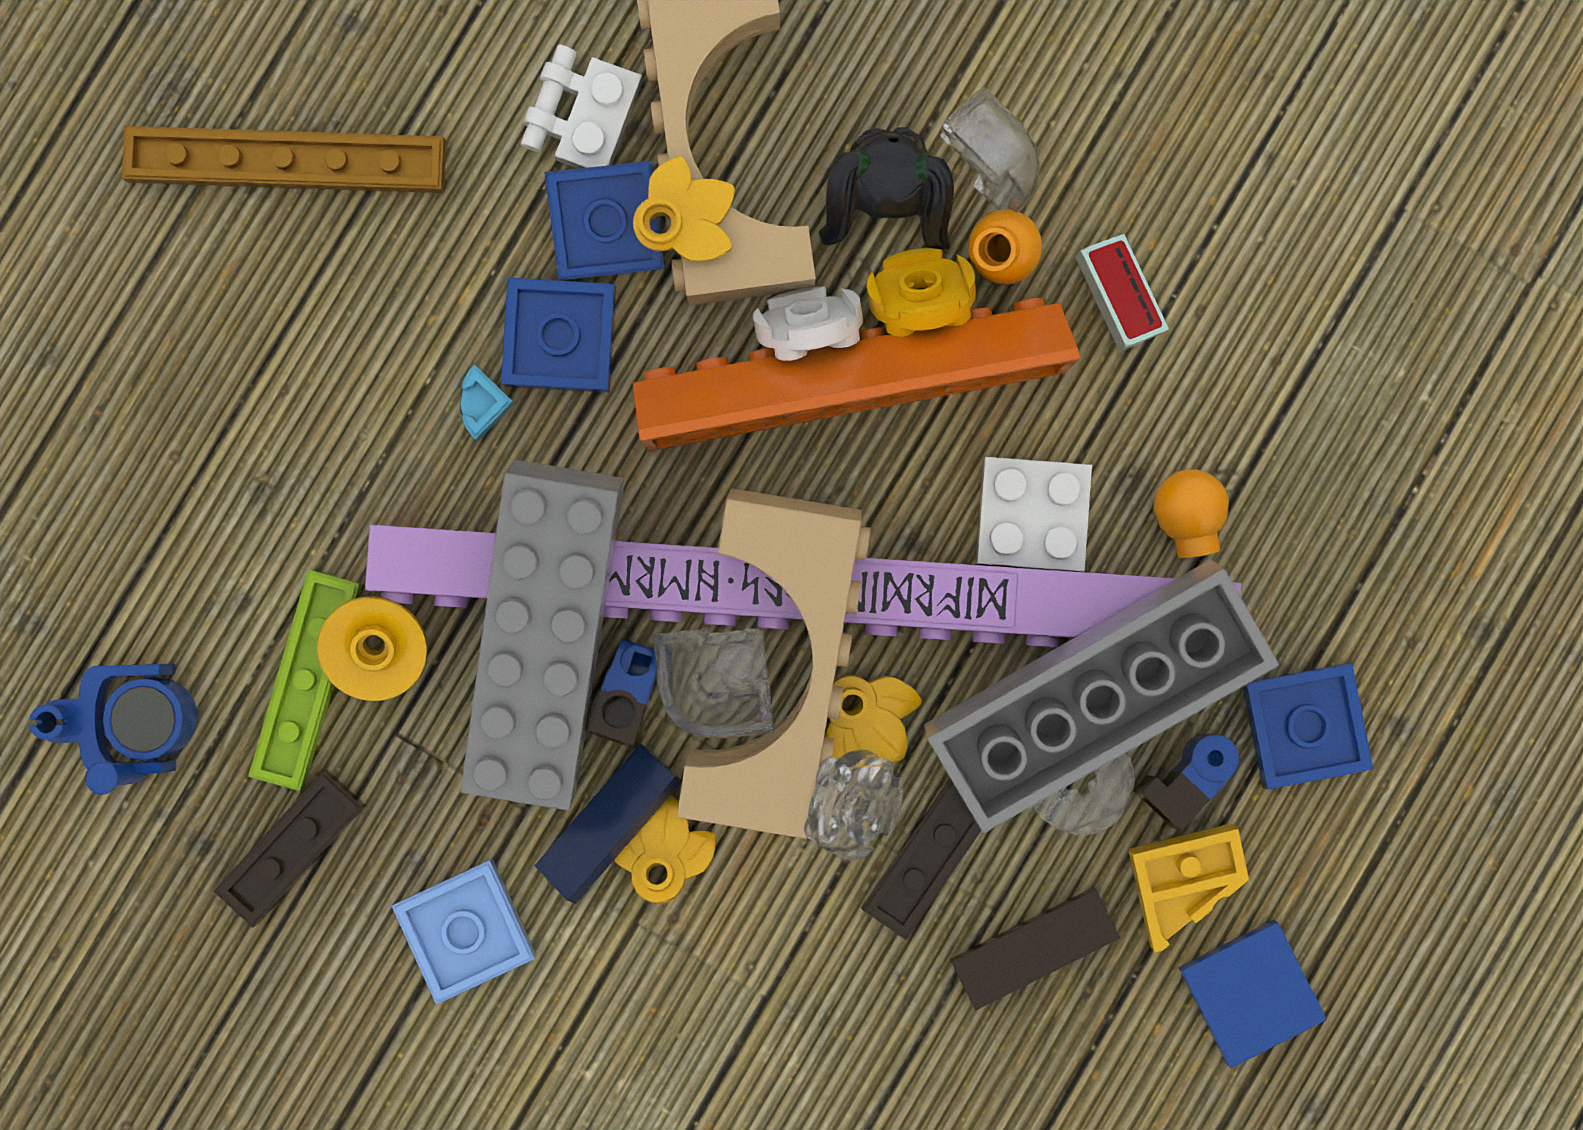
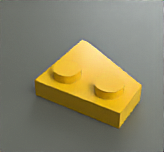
M1233 823L1128 849L1148 941L1154 953L1167 948L1170 945L1167 940L1191 920L1195 923L1200 921L1213 910L1215 903L1219 899L1229 897L1249 881L1239 830Z

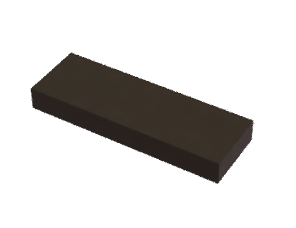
M328 770L323 771L213 892L252 928L257 926L361 813L366 805Z
M951 778L944 785L861 906L863 911L905 940H907L982 831Z
M1092 887L950 958V961L976 1011L1120 939V936L1097 890Z

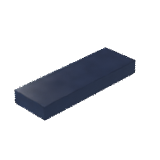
M640 743L534 866L567 901L576 904L680 785L682 780L649 748Z

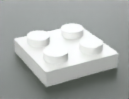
M984 457L975 564L1085 572L1092 465Z

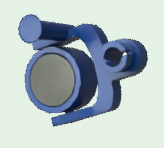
M174 664L93 666L88 668L82 676L78 699H57L38 706L29 717V720H36L37 725H29L33 735L39 739L56 743L79 742L80 755L87 769L86 785L93 793L104 795L113 791L117 786L141 782L147 777V774L176 771V760H157V758L173 755L187 746L196 731L198 714L195 701L186 688L174 680L156 678V675L175 674ZM117 676H144L142 679L126 682L116 689L105 704L104 709L107 688L112 679ZM56 719H63V724L57 725ZM104 730L106 737L115 750L128 758L146 761L119 762L113 759L107 747Z

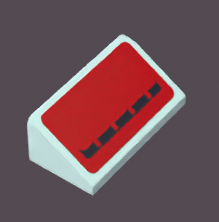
M1125 234L1091 245L1078 252L1075 256L1076 261L1119 352L1125 351L1169 330Z

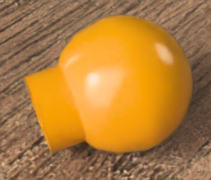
M1009 209L996 210L982 217L972 229L968 243L969 257L975 270L986 280L1001 285L1014 284L1025 279L1037 267L1042 254L1041 235L1034 222L1023 213Z
M1198 469L1181 470L1167 477L1155 494L1153 510L1160 528L1175 540L1177 557L1192 558L1221 551L1218 531L1223 528L1227 520L1229 507L1228 494L1222 483L1212 474Z

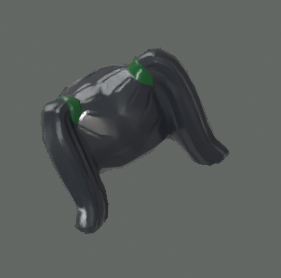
M898 127L892 132L879 128L866 130L853 143L850 152H844L836 159L829 172L826 189V224L819 231L821 242L826 246H830L843 241L848 235L855 211L861 210L869 216L878 218H905L918 215L920 217L924 243L929 248L941 249L942 252L950 249V236L947 232L953 204L954 181L948 164L942 158L928 155L925 143L915 131L908 127Z

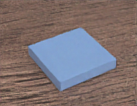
M493 858L392 905L393 911L436 1005L537 957Z

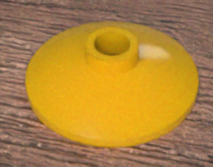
M359 597L343 603L327 617L318 636L317 655L324 674L340 691L361 700L381 701L404 693L418 680L427 659V640L417 618L401 604L382 597ZM371 635L379 636L383 639L385 647L380 650L371 649L366 644V638Z

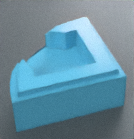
M474 364L464 378L460 405L466 429L475 440L479 441L515 403Z

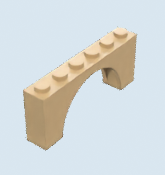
M637 0L641 30L651 29L654 48L644 49V58L648 82L658 81L660 101L651 102L655 134L665 133L667 153L658 154L659 166L670 159L683 156L689 166L692 180L704 179L693 159L689 146V120L696 94L708 72L727 52L754 36L780 30L778 0ZM733 207L730 208L722 222L717 225L727 234L732 243V249L715 260L692 262L682 256L681 259L671 260L676 292L686 291L689 305L785 293L796 289L815 287L816 281L809 226L793 227L769 224L753 219ZM665 217L668 231L671 227V221Z
M730 489L726 499L718 554L740 559L759 568L772 577L787 592L805 621L811 641L813 667L806 689L797 705L779 725L758 739L732 748L719 750L689 749L684 767L677 817L804 839L807 838L809 821L820 822L825 790L815 788L818 769L829 771L834 744L833 738L824 737L827 718L838 720L843 687L833 685L836 666L847 667L852 634L842 633L845 613L856 614L861 590V581L851 580L855 559L866 560L871 528L861 526L862 510Z

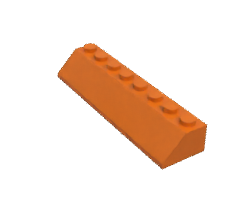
M1032 298L1012 304L1013 312L992 315L991 308L971 310L969 321L963 325L915 331L913 334L905 337L887 335L885 327L859 331L860 340L852 346L845 348L825 346L810 349L804 357L796 360H779L775 357L773 348H764L750 352V361L729 364L727 357L711 358L697 362V371L676 374L675 367L657 368L644 372L643 381L632 382L640 442L649 452L1065 374L1080 359L1079 351L1061 304L1045 305L1044 298Z

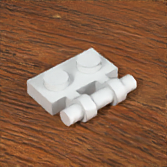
M558 45L552 62H545L540 79L544 83L535 107H529L523 123L527 128L521 145L531 151L540 152L546 135L560 140L555 158L561 163L578 169L612 165L642 86V75L592 57L585 76H581L571 71L577 52L567 46ZM563 91L577 96L568 121L554 116Z

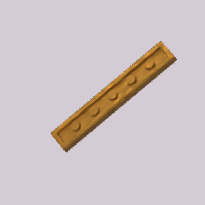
M124 126L122 179L128 183L444 193L446 140L443 136Z

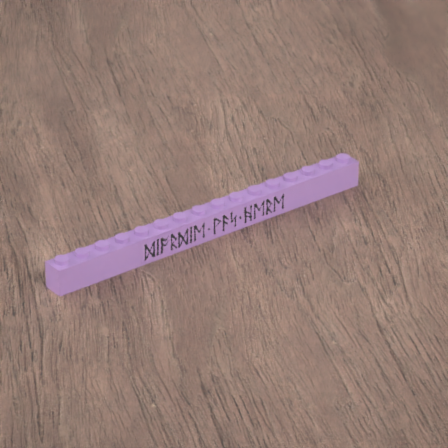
M370 525L365 590L381 592L382 598L399 604H413L414 594L435 595L434 606L467 608L468 598L487 599L496 533ZM615 541L604 617L628 619L629 608L650 610V620L682 622V612L704 613L703 624L736 626V615L758 617L757 627L789 629L790 619L804 620L792 598L772 577L745 561L718 554L719 548ZM866 558L865 561L855 559L851 580L861 581L859 602L856 614L845 613L844 623L865 624V635L897 637L898 626L919 628V638L951 640L952 630L973 631L972 642L1005 644V633L1027 635L1026 645L1059 647V637H1077L1176 580V578ZM1233 582L1241 596V583Z

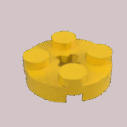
M910 249L883 261L884 270L878 273L876 277H874L872 271L867 278L869 308L878 320L885 323L886 331L893 336L905 337L913 334L915 331L930 330L943 326H960L968 322L971 317L970 308L976 299L975 273L972 265L959 255H957L956 263L949 259H943L941 249Z

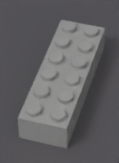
M516 459L505 471L460 793L570 811L579 781L625 478Z
M1209 560L924 724L929 743L982 832L986 833L1280 665L1225 568L1213 560Z

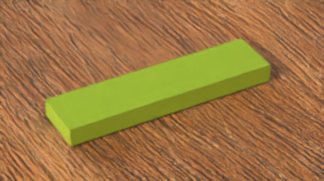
M308 569L248 777L297 791L305 789L334 689V685L324 674L318 660V636L325 620L337 607L347 601L360 597L363 584Z

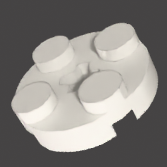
M826 287L802 288L779 294L767 300L769 311L763 314L758 308L754 311L753 321L756 338L763 346L773 348L775 357L783 361L802 358L810 349L825 346L833 348L852 346L860 340L858 329L863 324L860 297L855 292L840 288L842 298L827 296Z

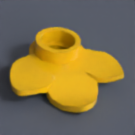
M678 156L658 166L649 179L648 199L643 201L635 211L633 228L637 239L650 250L663 252L673 249L683 258L692 262L710 261L724 256L732 249V243L727 234L717 225L722 222L731 208L735 187L730 183L716 179L692 180L689 166L683 156ZM659 216L667 217L671 221L670 229L662 234L655 233L651 229L652 221Z
M851 674L842 675L834 679L833 685L843 687L838 720L829 718L824 737L834 739L831 758L844 769L853 765L862 752L881 762H896L904 759L907 752L908 739L905 727L900 719L916 710L922 704L918 693L907 683L892 676L879 677L869 682L860 676ZM847 696H859V704L854 710L845 711L842 709V702Z
M672 795L667 798L614 860L620 867L631 873L632 885L637 894L644 900L655 904L666 903L676 898L682 891L686 879L696 876L708 868L715 852V834L709 831L689 832L688 819L677 817L679 802ZM655 866H663L667 869V878L659 885L651 884L648 879L650 870Z

